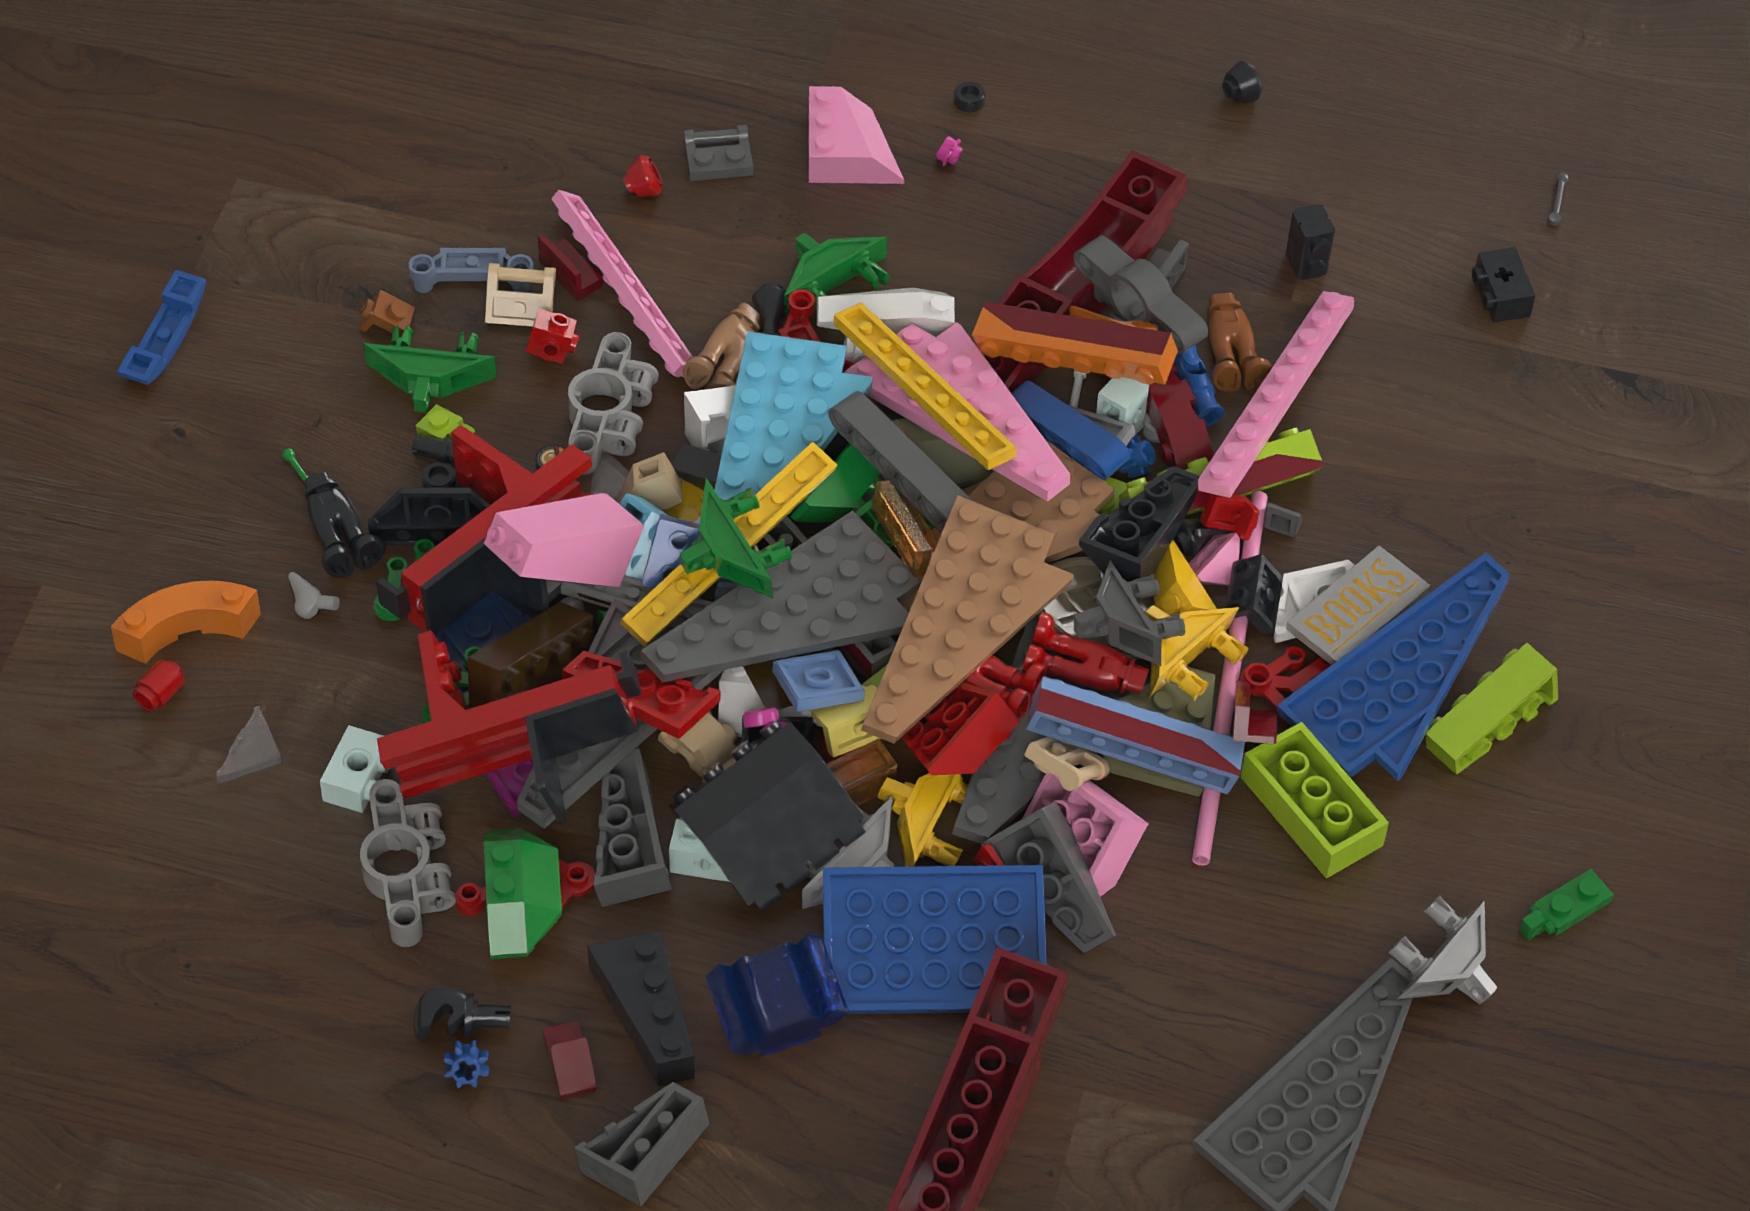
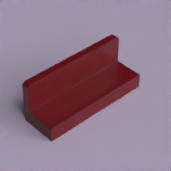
M1236 681L1233 741L1276 744L1277 712L1250 709V682Z

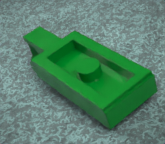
M1590 869L1535 902L1529 908L1530 914L1522 919L1519 931L1528 941L1545 930L1549 935L1554 933L1557 936L1608 905L1613 900L1614 894Z

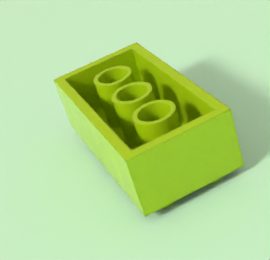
M1303 722L1277 735L1276 744L1262 743L1244 754L1241 771L1242 780L1326 879L1384 846L1389 822Z

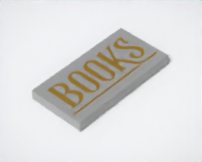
M1379 545L1288 620L1286 629L1332 665L1430 592L1431 585Z

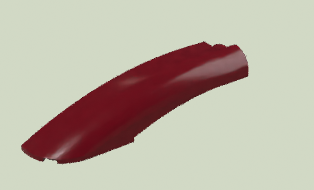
M1131 150L1081 218L1035 265L1023 275H1017L997 304L1068 316L1070 306H1076L1100 314L1107 304L1098 302L1094 298V284L1076 267L1073 259L1074 252L1102 235L1110 239L1133 260L1145 259L1172 223L1173 210L1189 190L1186 174ZM983 354L1010 393L1026 380L1031 381L1047 367L1043 363L1031 361L1022 363L1013 358L1003 356L989 357Z

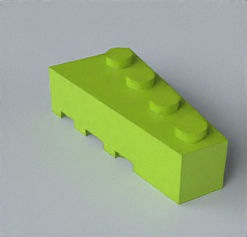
M1528 643L1524 644L1519 650L1513 649L1505 656L1499 668L1494 672L1489 671L1481 677L1477 687L1471 693L1461 695L1444 717L1439 716L1432 721L1425 734L1427 749L1456 775L1490 750L1493 739L1496 738L1503 741L1513 733V729L1520 719L1523 718L1526 722H1529L1537 716L1538 711L1536 709L1540 704L1546 702L1550 706L1558 700L1557 668Z

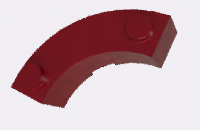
M1173 363L1165 385L1158 383L1149 384L1146 412L1160 441L1159 454L1162 462L1166 463V466L1169 468L1175 466L1183 469L1188 467V463L1204 457L1207 458L1208 462L1211 461L1214 453L1204 419H1199L1191 406L1195 404L1196 400L1186 379L1179 380L1174 372H1177V367Z

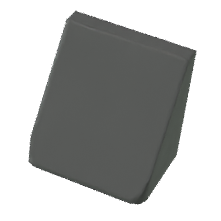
M1268 502L1263 527L1295 538L1302 524L1303 517L1300 513Z

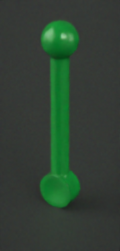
M290 448L283 450V459L291 463L304 482L308 476L295 459L294 450Z

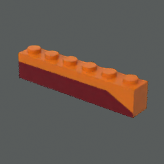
M991 302L984 303L972 333L980 352L989 357L1003 356L1013 358L1022 363L1028 361L1043 363L1051 368L1066 367L1081 373L1094 372L1105 374L1114 379H1120L1121 377L1135 379L1143 384L1158 383L1165 385L1178 352L1172 334L1169 332Z

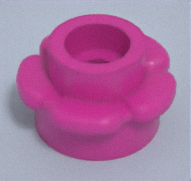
M948 136L935 156V158L942 161V166H946L948 162L952 165L956 163L963 151V148L959 146L961 143L960 139L955 140Z

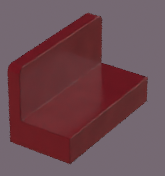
M544 234L538 237L539 262L544 267L556 268V280L576 301L603 287V277L566 239L553 244Z

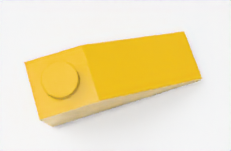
M1172 540L1154 573V579L1158 580L1160 589L1159 596L1154 597L1156 607L1170 616L1187 611L1217 609L1175 541Z

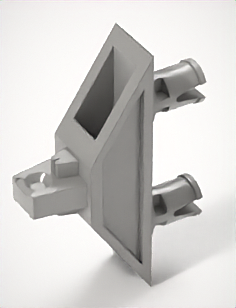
M892 796L872 815H868L857 807L865 817L859 823L866 833L847 848L843 846L840 849V853L818 870L813 867L809 860L804 863L811 873L809 878L812 880L802 889V909L823 904V868L894 867V863L888 859Z
M1439 895L1423 911L1439 927L1442 926L1447 933L1445 936L1447 938L1435 954L1429 959L1424 958L1406 936L1402 937L1393 946L1394 948L1388 952L1404 967H1407L1412 974V981L1397 999L1450 994L1457 988L1478 1004H1482L1497 989V986L1480 966V963L1486 957L1485 901L1462 918L1461 916L1458 917L1454 913L1455 910Z

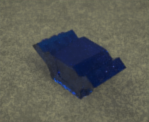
M807 934L797 944L784 941L774 949L756 955L741 956L731 966L718 964L705 976L731 1050L734 1053L747 1055L758 1051L760 1057L821 1037L822 1028L836 1024L849 1013L821 936Z

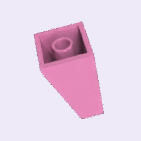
M600 493L496 512L491 527L488 529L484 544L520 577L620 587L644 525L608 494Z

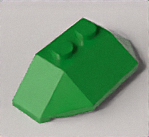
M848 443L834 461L837 464L835 471L801 502L790 517L796 522L805 524L834 523L852 510L856 512L863 506L865 500L861 497L864 493L869 496L881 483L882 480L878 477L880 472Z
M521 828L485 830L484 861L490 958L527 957L533 951L534 946L547 934L562 915L558 848Z

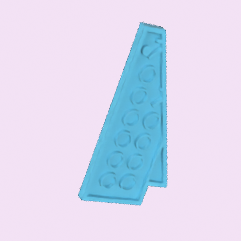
M747 331L715 485V492L719 498L727 500L748 488L752 489V496H754L810 443L814 442L822 451L827 447L838 433L829 419L828 410L855 391L862 392L867 396L872 389L873 377L843 373L847 346Z

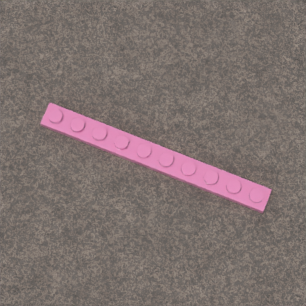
M1322 292L1199 477L1198 491L1231 498L1354 309V297L1341 295L1337 292Z

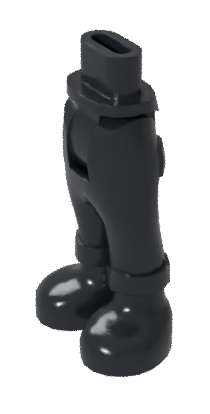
M327 472L306 478L304 480L306 488L305 499L308 503L310 520L325 550L321 559L325 571L329 575L336 577H346L354 571L353 559L339 536L337 527L341 528L345 534L359 569L364 571L374 566L384 554L385 546L383 541L376 535H366L353 503L339 487L337 481L332 480Z

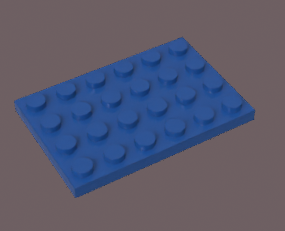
M1043 865L823 868L825 1014L969 1013L997 947L1047 965Z

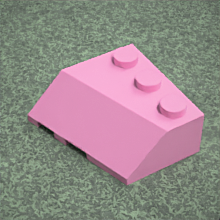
M809 86V183L904 184V178L872 109L842 87Z
M1046 773L1022 819L1056 802L1075 835L1101 897L1117 884L1149 823L1090 780L1083 782L1080 788L1068 791L1062 787L1059 777L1053 773Z

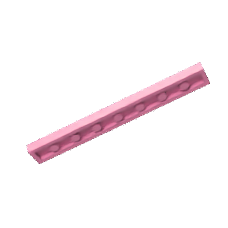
M558 190L551 199L559 209L557 213L560 218L570 225L574 231L572 233L574 238L583 244L589 252L587 254L588 258L601 269L604 274V281L615 289L619 295L618 301L633 315L634 324L645 332L650 339V347L666 362L664 366L667 371L675 377L683 376V368L687 360L693 357L581 197Z

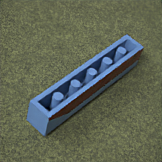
M1042 677L1032 696L1026 730L1227 795L1240 776L1245 742L1233 741V737L1228 734L1207 730L1194 723H1186L1167 717L1160 712H1152L1133 706L1126 701H1118L1099 695L1092 690H1084L1065 684L1058 679Z

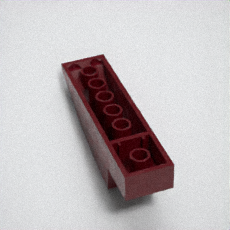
M999 947L996 948L886 1211H976L1010 1142L1041 1071V1052L1068 989L1067 972Z

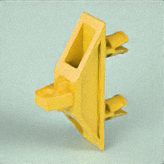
M1154 605L1145 611L1146 616L1152 621L1170 616ZM1239 607L1187 611L1180 614V619L1183 618L1185 624V635L1161 639V666L1151 663L1149 698L1166 683L1173 682L1188 694L1192 700L1196 701L1198 695L1201 696L1205 692L1209 683L1201 679L1193 671H1189L1186 666L1206 648L1215 647L1234 666L1238 660L1241 661L1249 648L1226 633Z
M928 773L919 777L916 784L909 782L903 784L888 777L885 779L879 790L878 798L886 802L892 796L891 809L900 815L897 826L905 867H914L918 858H923L924 855L945 866L956 865L963 849L938 839L934 836L935 832H933V829L947 802L951 803L953 800L960 804L963 803L969 785L962 781V774L931 775Z

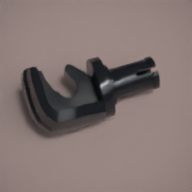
M431 988L419 998L415 1008L414 1032L417 1040L422 1043L427 1042V1037L430 1036L436 1020L445 1013L451 1014L447 1022V1034L449 1036L457 1032L463 1025L464 1037L472 1038V1030H476V1027L510 1029L511 1005L478 1004V1000H474V993H467V990Z

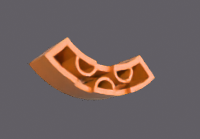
M195 581L164 588L139 600L113 623L111 630L115 649L121 654L147 664L158 651L177 641L178 635L200 630L202 634H225L244 639L261 615L258 593L256 589L224 581Z

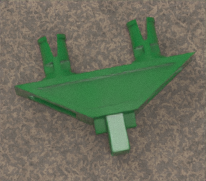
M806 233L796 237L795 251L799 255V264L784 295V305L787 307L784 317L790 313L788 309L789 296L796 290H807L814 295L815 311L817 312L818 297L828 296L825 293L858 274H861L875 290H878V282L885 286L889 281L890 275L877 263L884 260L887 256V237L828 239L821 244H818Z
M399 325L393 327L390 345L363 343L366 365L407 394L413 395L414 412L427 413L431 397L443 398L497 377L495 356L475 354L479 337L473 332L467 344H465L464 331L458 335L456 352L410 348L414 332L409 326H406L400 338Z
M706 478L699 526L700 538L691 543L692 547L679 554L680 564L686 574L706 568V570L713 568L717 575L744 587L753 588L756 592L773 599L772 580L766 570L787 560L789 561L793 557L789 546L785 547L784 539H780L778 542L760 551L752 550L733 519L760 507L756 495L752 496L751 488L727 500H723L718 497Z

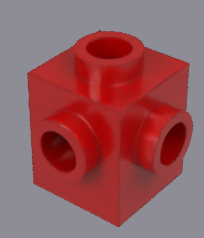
M539 308L525 352L539 356L546 361L563 364L567 352L574 353L579 339V335L574 333L577 320L568 318L561 313H553Z

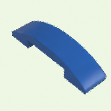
M175 270L161 294L163 304L138 347L131 346L117 370L119 376L148 385L160 375L173 358L191 326L204 293L206 279Z

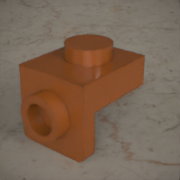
M380 290L372 300L367 298L364 301L359 312V316L362 317L359 329L366 332L372 324H375L392 333L393 327L399 325L401 338L406 326H410L415 307Z

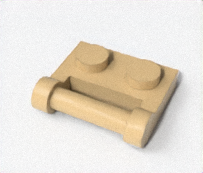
M489 263L485 323L533 326L539 308L553 312L556 268L545 267V270L506 268L500 267V264ZM499 280L543 283V293L498 290Z
M1050 737L1030 743L1024 755L1034 762V766L1038 770L1048 774L1053 773L1059 777L1062 787L1068 791L1080 788L1083 782L1088 780L1103 779L1107 777L1110 771L1108 762L1091 750ZM1081 764L1084 767L1078 769L1074 766Z

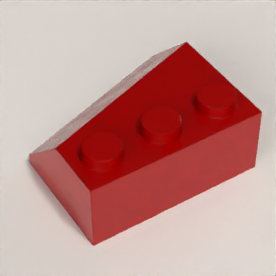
M962 682L905 733L902 739L931 775L973 774L995 749L1010 737L1011 731L1020 721L997 692Z

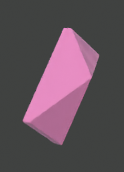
M1238 534L1214 535L1189 562L1190 567L1201 584L1229 586L1232 564L1239 560L1240 538Z

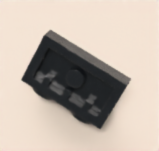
M1263 554L1233 562L1225 608L1239 607L1234 618L1246 616L1249 622L1253 623L1265 635L1275 632L1283 577Z

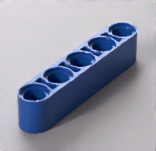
M1026 380L1011 392L1045 440L1100 479L1106 480L1131 459L1128 448L1118 437L1033 382Z

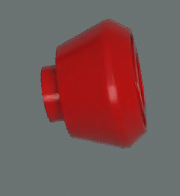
M638 156L626 168L627 175L623 176L630 194L635 192L638 197L660 195L663 183L656 165L649 156Z

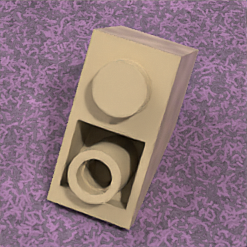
M663 452L632 465L617 499V503H620L624 495L628 493L643 497L660 510L670 509L683 502L681 479Z

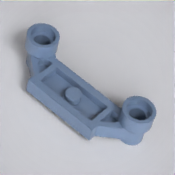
M440 248V253L434 257L418 254L413 256L408 263L409 275L413 279L414 288L420 293L431 291L433 284L439 281H487L489 263L500 264V267L534 270L533 260L529 256L517 254L511 257L506 254V248ZM506 281L512 285L514 291L527 292L531 288L530 282Z

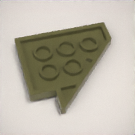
M1186 666L1189 671H1193L1201 679L1209 683L1205 692L1201 696L1198 695L1196 701L1192 700L1188 694L1173 682L1166 683L1150 698V683L1143 686L1141 695L1131 692L1118 699V701H1126L1133 706L1152 712H1160L1167 717L1186 723H1194L1201 728L1210 730L1215 674ZM1100 754V757L1104 758L1109 764V773L1200 797L1204 791L1203 786Z

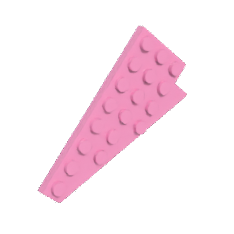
M956 322L937 337L912 323L896 334L1016 446V458L992 468L993 470L1047 502L1070 485V473L961 324ZM867 355L844 371V373L873 377L872 389L867 394L869 397L973 457Z

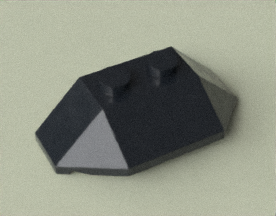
M400 488L368 519L369 534L380 537L384 546H414L420 539H429L437 546L490 505L471 488Z

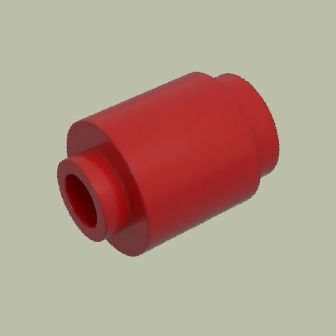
M158 660L135 684L136 689L132 692L135 701L142 708L153 712L156 708H162L185 684L183 670L171 660Z

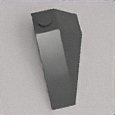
M1056 802L1039 809L983 842L984 845L989 843L1005 866L1043 865L1045 913L1052 919V923L1083 953L1116 935L1075 835Z

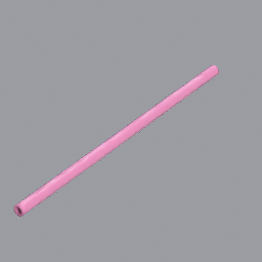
M1261 491L1251 494L1250 501L1258 508L1260 514L1258 516V524L1253 530L1250 539L1243 542L1241 559L1259 555L1268 500L1267 494ZM1247 617L1234 618L1228 634L1243 645L1245 644L1248 625ZM1226 657L1224 659L1213 726L1214 732L1230 735L1235 707L1236 681H1239L1242 660H1238L1234 666ZM1204 787L1192 855L1193 863L1201 866L1210 863L1221 792Z

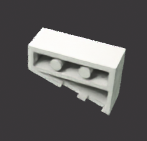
M736 385L684 392L685 436L691 445L719 452L723 451Z

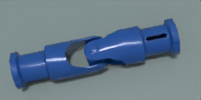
M1194 345L1184 353L1176 355L1174 364L1177 367V372L1175 373L1179 380L1186 379L1196 399L1193 405L1199 419H1204L1207 427L1222 420L1225 411L1214 397V386Z

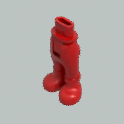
M1042 612L1021 672L1025 673L1034 663H1041L1047 667L1049 675L1056 678L1060 677L1099 690L1118 691L1121 694H1124L1125 690L1141 695L1149 669L1136 665L1134 659H1131L1128 664L1129 658L1126 655L1105 644L1071 637V635L1066 633L1059 634L1055 631L1053 617L1048 613ZM1044 649L1057 651L1056 653L1071 656L1073 658L1083 661V663L1064 659L1063 657L1058 655L1052 656L1046 653Z
M992 655L967 677L963 683L997 692L1020 721L1028 712L1030 701H1032V696L1042 677H1046L1047 667L1041 663H1034L1025 673H1019V669L1008 666Z

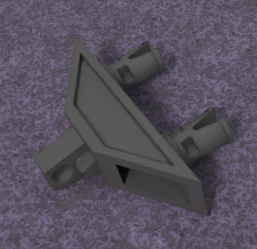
M1111 560L1096 596V607L1074 615V632L1078 638L1104 636L1109 645L1161 666V639L1184 636L1186 630L1183 618L1180 619V613L1152 621L1146 616L1137 602L1140 599L1159 596L1158 580L1154 579V574L1128 582L1122 579Z

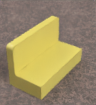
M874 685L863 688L865 690L864 701L811 710L812 717L823 727L827 751L833 758L881 739L861 731L877 691Z

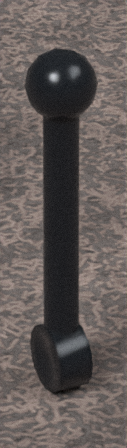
M1215 528L1192 529V536L1235 533Z

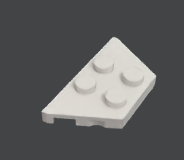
M1339 561L1283 575L1274 633L1275 643L1297 638L1286 629L1287 621L1355 566L1351 561Z

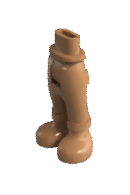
M740 303L737 309L730 311L728 317L718 324L702 352L698 356L689 358L683 368V377L688 386L692 389H699L709 381L711 376V381L703 390L736 385L733 380L740 369L747 331L758 333L760 329L758 323L761 320V316L747 303ZM722 353H723L724 358H723V360H722L720 366L717 368V370H716L715 373L713 374V372H714V367L716 366V364H717V362H718V359L720 358V356H721Z

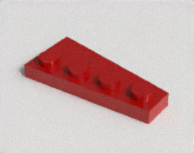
M583 651L562 669V680L607 665H611L614 672L618 674L623 672L621 661ZM644 669V671H637L642 695L630 698L635 718L680 739L720 702L721 690L711 687L707 691L692 688V682L683 679H677L676 683L671 681L662 682L652 670Z

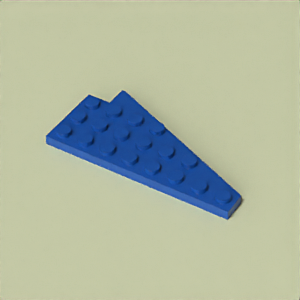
M1485 552L1277 705V713L1291 727L1303 722L1350 778L1375 760L1394 779L1399 781L1509 582L1510 573Z

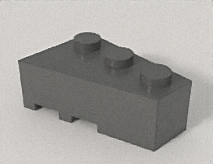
M672 1082L634 1107V1113L618 1124L613 1121L604 1127L605 1132L588 1144L583 1141L575 1146L574 1150L581 1173L642 1206L708 1127L709 1120L704 1100L695 1093Z

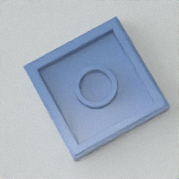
M840 650L773 661L772 671L796 712L864 701L865 690Z

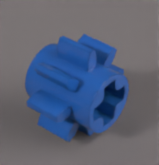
M1140 435L1134 436L1126 445L1131 454V459L1118 469L1123 474L1128 473L1129 479L1151 473L1149 465L1154 464L1156 459L1152 444L1147 440L1141 441Z
M476 1040L464 1045L456 1041L454 1054L451 1052H445L443 1061L450 1064L445 1068V1078L453 1076L457 1081V1088H460L462 1084L470 1083L474 1088L477 1087L479 1075L488 1076L489 1067L482 1064L488 1060V1051L480 1052L476 1047Z

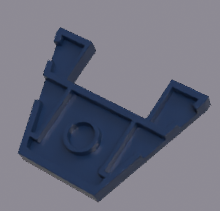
M492 590L483 599L438 632L435 637L439 643L444 642L446 644L450 661L456 660L460 671L468 673V669L463 664L466 649L474 646L482 649L531 619ZM458 686V689H461L463 693L468 691V687Z

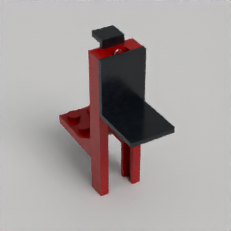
M460 425L451 432L456 478L463 487L471 488L490 506L402 571L403 585L398 589L383 578L376 581L378 599L381 606L399 619L407 615L408 620L424 632L431 630L434 635L474 606L492 590L530 618H534L548 610L546 579L520 577L484 544L488 529L491 527L496 512L594 495L591 492L588 494L583 492L580 482L575 480L592 467V460L589 455L571 444L532 474Z
M430 630L418 634L431 721L377 738L382 766L385 769L396 766V772L401 780V785H399L400 792L405 799L532 759L537 788L561 824L567 822L556 757L638 732L633 704L630 699L642 695L637 669L628 652L624 651L619 653L623 670L621 673L616 674L612 666L607 665L466 710L465 697L461 689H458V682L462 681L459 665L456 660L450 661L446 644L444 642L439 643Z

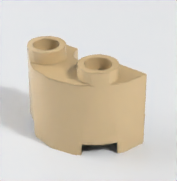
M709 711L680 739L662 731L659 733L657 740L672 753L676 754L678 752L682 754L688 761L689 767L702 777L703 772L712 765L719 762L722 766L733 757L730 753L735 749L733 743L737 740V735L728 724L724 723L721 725Z

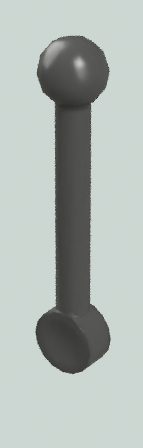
M1560 172L1556 176L1558 187L1553 212L1548 216V223L1552 226H1558L1561 222L1559 210L1564 184L1569 180L1565 172Z

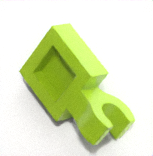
M437 404L416 425L417 434L440 440L445 438L452 439L451 432L460 425L475 433L471 426L463 423L462 417Z

